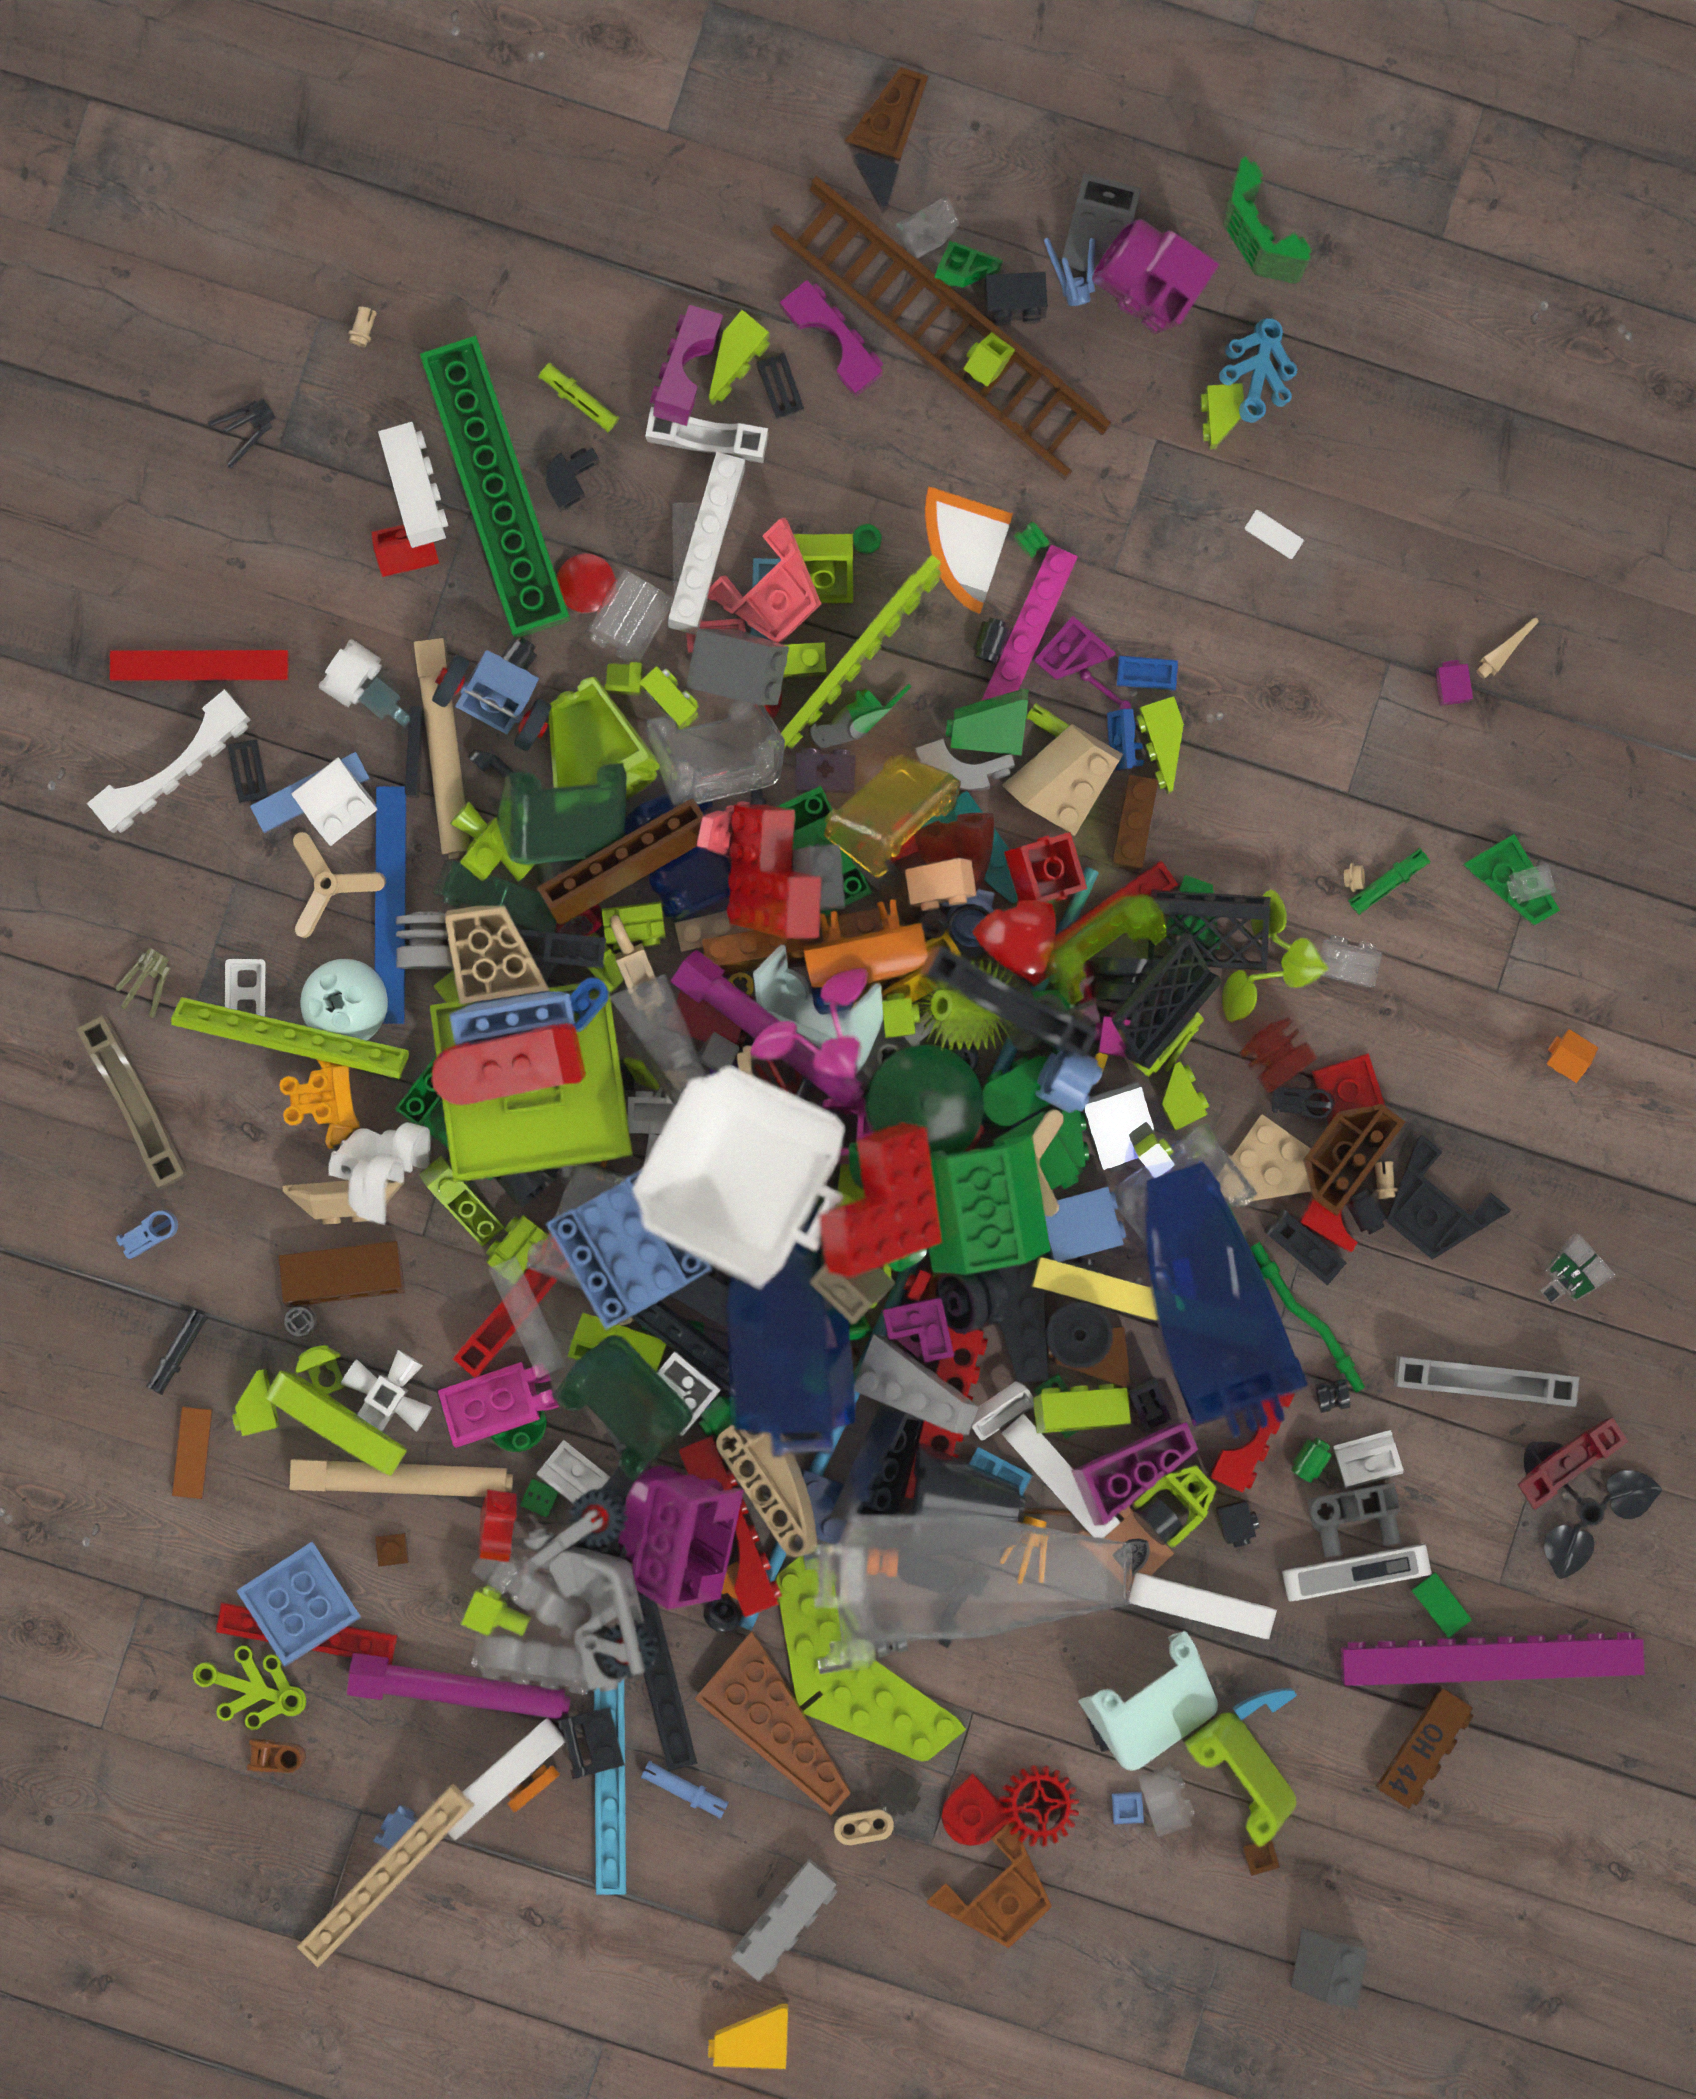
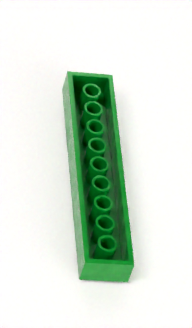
M475 335L421 353L420 357L513 637L518 639L571 621L477 336Z

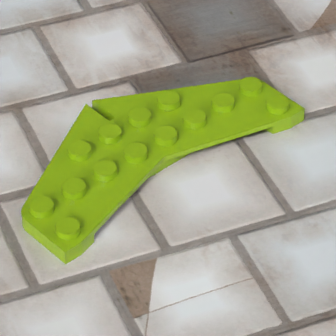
M818 1543L812 1553L797 1557L779 1572L776 1581L782 1593V1597H779L796 1701L801 1706L819 1690L823 1694L803 1710L805 1715L918 1761L931 1759L966 1731L964 1725L955 1715L942 1708L868 1655L827 1555Z

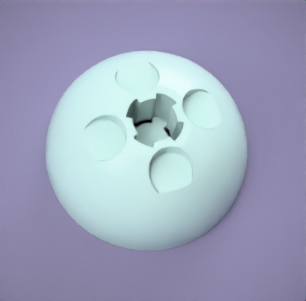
M336 959L321 965L308 977L301 993L300 1006L307 1027L368 1040L379 1030L385 1019L388 998L383 981L370 966L353 959Z

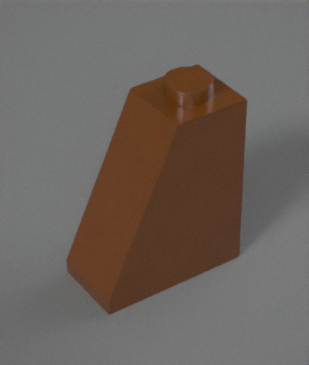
M1124 1326L1112 1327L1113 1341L1109 1353L1101 1362L1089 1368H1073L1064 1365L1052 1355L1048 1347L1049 1358L1054 1357L1056 1364L1123 1387H1130ZM1075 1331L1074 1338L1077 1341H1082L1085 1338L1084 1331Z

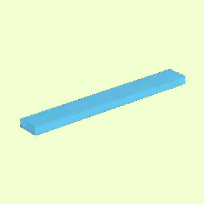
M624 1679L617 1684L618 1688L614 1690L600 1692V1688L594 1689V1710L610 1706L625 1763ZM625 1765L595 1773L596 1895L626 1894Z

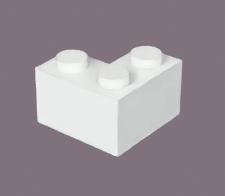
M676 1351L656 1373L658 1378L678 1393L661 1414L660 1418L683 1436L719 1393L721 1388Z

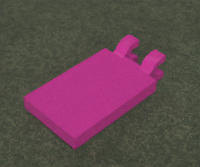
M520 1362L438 1390L453 1446L457 1448L539 1420L538 1411L559 1407L555 1394L553 1395L551 1389L539 1395L536 1391L534 1383H543L551 1380L549 1370L545 1368V1364L542 1362L525 1369V1365Z

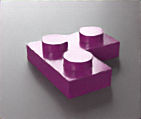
M942 1297L883 1309L889 1340L918 1333L924 1362L954 1356Z

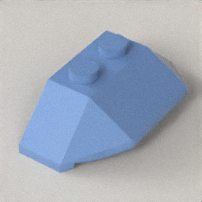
M553 991L478 1001L450 1014L456 1045L463 1043L473 1044L529 1032L534 1028L553 1024H574L569 993Z

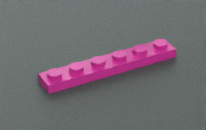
M1050 545L981 701L1019 690L1078 556Z

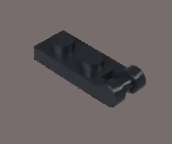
M1282 1209L1277 1214L1279 1218L1272 1226L1268 1225L1263 1232L1324 1284L1329 1285L1347 1262L1287 1211ZM1287 1226L1294 1230L1288 1239L1281 1234Z

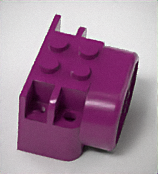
M1137 219L1126 225L1111 243L1096 266L1092 275V281L1116 298L1115 302L1118 303L1117 307L1128 315L1140 318L1143 326L1151 330L1150 332L1153 334H1158L1181 324L1220 264L1177 234L1170 231L1162 234L1144 220Z
M664 1465L653 1467L644 1472L635 1481L628 1493L625 1504L627 1510L624 1511V1515H628V1520L624 1522L626 1527L620 1532L618 1538L620 1553L625 1545L627 1550L625 1560L632 1564L636 1589L667 1610L720 1599L744 1490L736 1488L723 1491L722 1484L715 1479L701 1480L691 1474L683 1475L675 1469Z

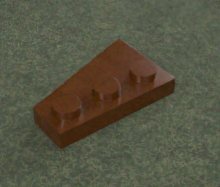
M900 67L879 94L871 108L861 118L859 124L845 139L844 144L901 162L928 76Z

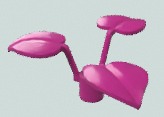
M859 968L838 973L831 977L822 988V999L824 1002H831L830 1009L837 1040L832 1038L825 1041L821 1046V1050H819L803 1036L795 1034L797 1026L794 1022L781 1021L770 1025L758 1035L750 1050L751 1057L755 1056L761 1060L778 1059L791 1050L794 1041H800L816 1054L813 1065L818 1071L834 1076L854 1077L861 1044L854 1036L843 1037L836 1008L838 1004H850L859 996L867 980L868 974L866 969Z

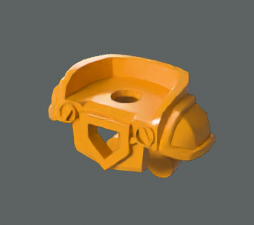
M317 1059L323 1069L311 1071L307 1084H300L298 1079L291 1076L281 1080L280 1090L283 1094L290 1096L291 1106L284 1111L283 1117L286 1123L296 1126L303 1121L304 1114L312 1113L315 1122L318 1124L330 1123L325 1143L328 1149H335V1146L341 1145L343 1140H347L355 1129L360 1128L351 1098L350 1067Z

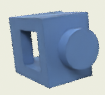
M399 1805L394 1815L388 1813L380 1828L385 1833L383 1835L379 1832L374 1842L390 1850L418 1820V1818L414 1817L415 1812L408 1807Z

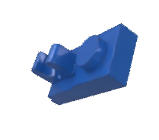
M1133 709L1107 712L1109 746L1123 754L1113 772L1143 766L1144 760L1135 759V750L1142 749L1143 744L1134 743L1136 723Z

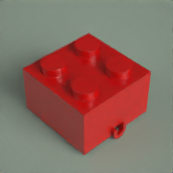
M1071 832L1051 838L1049 835L1038 838V842L1004 852L1018 901L1037 900L1047 902L1055 899V902L1067 899V895L1087 889Z

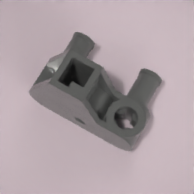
M1395 1482L1307 1499L1312 1527L1320 1532L1324 1557L1343 1554L1337 1527H1340L1339 1524L1371 1518L1378 1519L1383 1546L1401 1543L1396 1516L1401 1510ZM1369 1492H1373L1376 1512L1364 1514L1361 1499L1370 1498ZM1322 1503H1326V1506L1332 1509V1513L1328 1514L1329 1519L1324 1520L1323 1516L1317 1515V1510L1321 1509Z

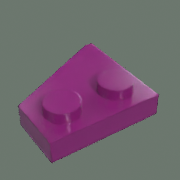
M1072 616L1034 659V662L1057 681L1111 659L1116 653Z

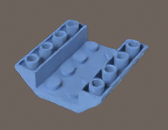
M642 1170L629 1176L624 1182L574 1210L571 1209L546 1223L606 1329L637 1314L711 1270L709 1263L687 1253L644 1228L640 1205L633 1190Z

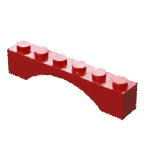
M554 1237L500 1304L453 1357V1360L474 1378L480 1376L570 1267Z
M712 1436L679 1449L688 1474L694 1475L701 1480L715 1479L722 1484L723 1491L734 1489L733 1487L738 1485L731 1469L726 1470L722 1460L723 1457L717 1448V1442H715ZM742 1496L735 1528L739 1541L740 1562L734 1591L744 1617L748 1618L780 1605L778 1598L782 1597V1593L777 1581H770L766 1570L771 1569V1565L766 1553H759L755 1542L760 1541L755 1525H748L744 1514L749 1513V1510Z

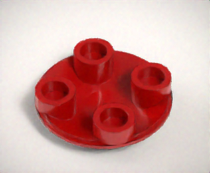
M579 554L573 556L562 565L558 572L557 580L565 604L578 613H590L600 610L608 604L615 593L616 582L613 570L604 559L596 555Z

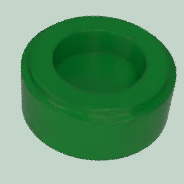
M862 524L853 532V546L859 553L869 555L875 553L880 548L882 536L876 526Z

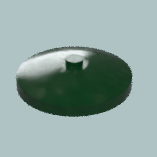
M934 1045L907 1047L887 1057L872 1075L865 1100L867 1121L872 1133L900 1123L926 1127L929 1153L943 1150L946 1156L962 1153L972 1143L980 1128L984 1108L982 1090L970 1066L952 1051Z

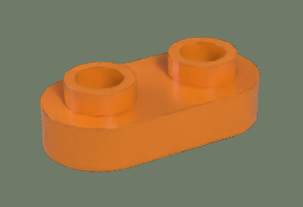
M543 1764L530 1775L533 1778L531 1783L526 1787L519 1784L508 1794L511 1800L507 1802V1805L515 1813L556 1779L560 1773L553 1765L547 1768Z

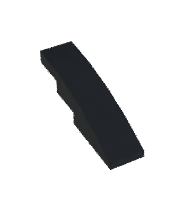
M517 929L534 961L603 968L606 938Z

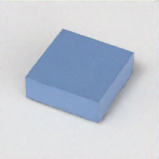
M1142 1792L1112 1793L1113 1824L1144 1823Z

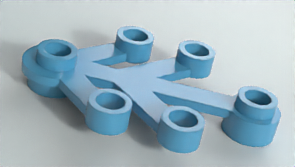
M1275 319L1260 320L1255 325L1253 334L1240 340L1233 339L1225 346L1226 355L1230 359L1235 360L1243 355L1246 349L1259 345L1257 355L1234 366L1227 365L1219 372L1220 381L1225 385H1232L1240 376L1253 370L1248 397L1239 407L1240 417L1246 422L1254 423L1263 417L1266 412L1265 403L1260 399L1265 377L1273 390L1271 400L1276 406L1283 407L1292 397L1290 390L1284 386L1281 380L1289 381L1297 374V367L1290 361L1280 343L1283 329L1281 324ZM1232 346L1237 348L1238 353L1232 349ZM1270 351L1279 363L1277 372L1269 359ZM1284 367L1289 370L1290 374L1285 372ZM1226 371L1232 375V379L1227 376ZM1278 393L1283 395L1284 400L1280 399Z

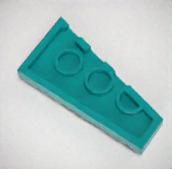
M968 791L962 793L919 824L920 828L931 835L958 859L972 861L973 872L1011 904L1018 901L1004 854L1005 851L1010 849Z

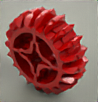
M1036 1765L1030 1767V1775L1025 1768L1020 1769L1021 1780L1017 1776L1012 1775L1009 1779L1014 1787L1006 1784L1002 1788L1005 1792L1009 1793V1797H999L1000 1802L1007 1803V1807L1000 1808L999 1813H1008L1009 1818L1002 1821V1824L1008 1825L1012 1823L1014 1825L1008 1832L1010 1835L1020 1831L1018 1836V1842L1023 1843L1027 1836H1029L1028 1843L1031 1847L1036 1845L1038 1838L1041 1847L1047 1846L1048 1837L1053 1844L1059 1842L1057 1832L1062 1837L1068 1836V1831L1064 1828V1825L1070 1828L1075 1826V1822L1070 1820L1069 1816L1079 1815V1811L1071 1809V1805L1079 1804V1799L1070 1800L1069 1794L1076 1792V1788L1066 1789L1064 1787L1070 1780L1068 1777L1058 1781L1060 1776L1059 1770H1054L1051 1776H1049V1766H1043L1040 1774ZM1031 1782L1032 1789H1030L1028 1801L1023 1804H1016L1020 1791ZM1041 1782L1053 1787L1060 1799L1048 1798L1045 1795L1044 1787H1041ZM1036 1798H1038L1040 1803L1052 1804V1806L1042 1809V1814L1037 1809L1025 1808L1036 1803ZM1061 1808L1059 1819L1047 1830L1046 1823H1048L1050 1811ZM1018 1813L1031 1815L1034 1825H1037V1831L1027 1827L1019 1818Z

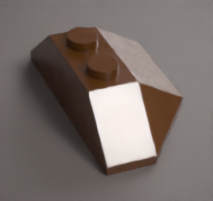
M1383 1104L1338 1112L1303 1159L1312 1199L1337 1216L1406 1122Z

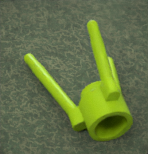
M1199 1012L1192 1017L1159 1058V1062L1164 1063L1175 1050L1165 1066V1071H1170L1192 1036L1199 1030L1198 1027L1204 1022Z

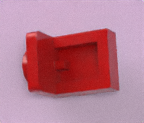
M916 1270L915 1274H909L903 1289L907 1290L904 1297L913 1302L937 1298L936 1286L938 1280L931 1277V1274Z

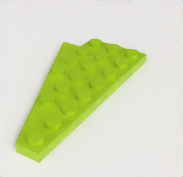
M931 555L915 575L912 574L775 739L774 744L782 751L787 747L793 749L803 737L800 734L802 729L807 724L811 727L819 720L823 714L819 710L826 702L831 705L839 697L843 689L840 686L846 679L849 682L853 681L862 670L860 663L865 657L871 660L881 648V639L885 635L890 638L900 627L901 616L904 613L909 616L920 604L921 593L924 590L929 593L937 585L941 577V562L935 556Z

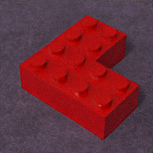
M734 805V813L731 817L733 839L730 845V856L732 861L731 873L728 877L730 902L727 906V915L729 917V924L784 938H818L821 877L792 871L794 810L770 805Z
M900 1123L857 1139L865 1197L819 1214L827 1273L851 1278L942 1242L926 1127Z

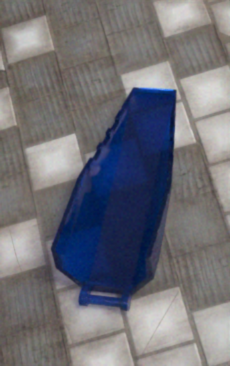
M819 1196L801 1233L808 1234L826 1198ZM822 1234L818 1239L820 1244L816 1251L795 1241L782 1268L760 1288L733 1275L730 1277L727 1321L731 1424L736 1430L769 1433L772 1457H782V1454L818 1451H822L823 1454H833L832 1430L856 1422L849 1321L810 1283L826 1265ZM821 1431V1439L786 1442L781 1440V1433Z

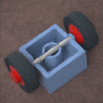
M486 650L468 681L463 685L470 661L456 654L448 668L442 667L435 680L438 686L432 701L445 708L452 697L460 691L461 695L455 705L456 708L505 734L509 733L514 723H519L514 745L523 751H528L536 738H542L549 724L545 721L550 713L551 705L538 698L531 709L526 711L525 714L522 712L539 678L530 674L527 670L504 660L501 656Z

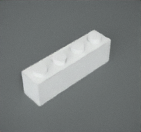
M413 422L378 431L411 547L414 548L445 539L446 536L443 528L448 526L444 509L438 510L436 501L441 500L437 484L430 483L429 475L434 474L429 457L423 458L421 449L426 448L422 431L416 432Z

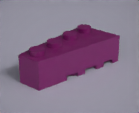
M1187 1422L1169 1425L1071 1470L1094 1526L1108 1524L1113 1520L1114 1516L1125 1510L1136 1498L1151 1489L1163 1476L1170 1473L1198 1450Z

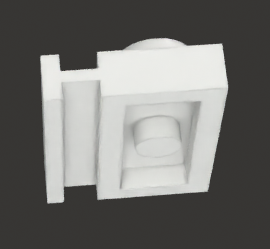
M1391 1430L1333 1446L1345 1489L1399 1475L1404 1471Z
M565 1440L561 1442L536 1474L572 1504L588 1491L602 1488L610 1478V1476Z

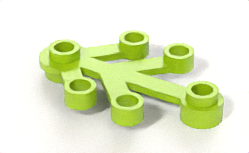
M248 1645L238 1647L235 1650L234 1657L237 1662L242 1664L250 1681L218 1672L216 1666L209 1662L199 1664L193 1671V1679L201 1687H209L214 1683L246 1693V1695L231 1703L224 1702L218 1706L216 1714L222 1721L232 1719L235 1713L262 1699L275 1703L261 1712L252 1711L246 1716L245 1725L251 1730L259 1729L264 1722L281 1713L286 1716H296L306 1707L307 1699L305 1693L298 1687L290 1686L281 1668L282 1662L276 1654H270L265 1657L263 1667L272 1674L279 1690L267 1687L253 1660V1650ZM241 1649H246L249 1652L247 1660H242L239 1657ZM269 1658L277 1660L278 1665L275 1669L268 1667L267 1661ZM203 1669L211 1671L212 1676L210 1679L206 1680L202 1677L201 1672ZM293 1695L296 1697L297 1704L295 1706L287 1704L288 1696ZM223 1706L231 1709L229 1717H224L221 1714ZM256 1715L259 1717L260 1722L257 1726L250 1724V1716Z

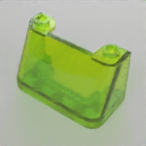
M1146 895L1120 896L1053 945L1044 973L1071 1006L1083 998L1080 984L1081 981L1086 979V974L1083 971L1084 962L1123 933H1126L1134 943L1140 938H1146L1151 940L1154 945L1167 937L1163 911L1152 898Z

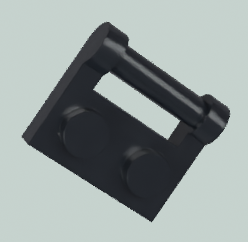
M610 1706L557 1720L559 1729H563L573 1768L570 1770L572 1779L625 1765ZM579 1724H583L593 1763L585 1766L574 1727Z

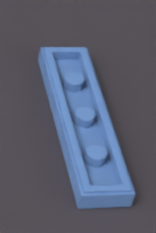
M356 752L341 759L360 784L370 779ZM319 771L250 806L264 833L304 813L292 796V792Z

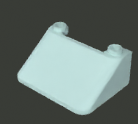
M1186 1631L1175 1633L1168 1637L1171 1642L1170 1655L1177 1666L1125 1703L1112 1690H1102L1092 1696L1083 1697L1078 1701L1118 1763L1126 1770L1140 1769L1213 1717L1217 1711L1218 1702L1196 1646Z

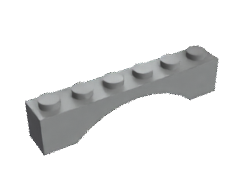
M1396 1356L1393 1386L1576 1407L1579 1377Z

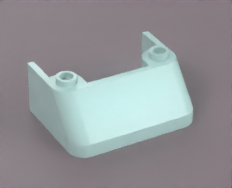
M780 944L754 972L757 1003L780 1021L794 1022L797 1026L796 1033L821 1050V1046L825 1041L832 1038L838 1039L830 1009L831 1002H824L823 999L809 994L806 977L802 973L788 968L786 946ZM875 984L851 1011L838 1005L836 1008L843 1037L854 1036L861 1044V1051L855 1067V1075L864 1067L883 1022L881 986Z

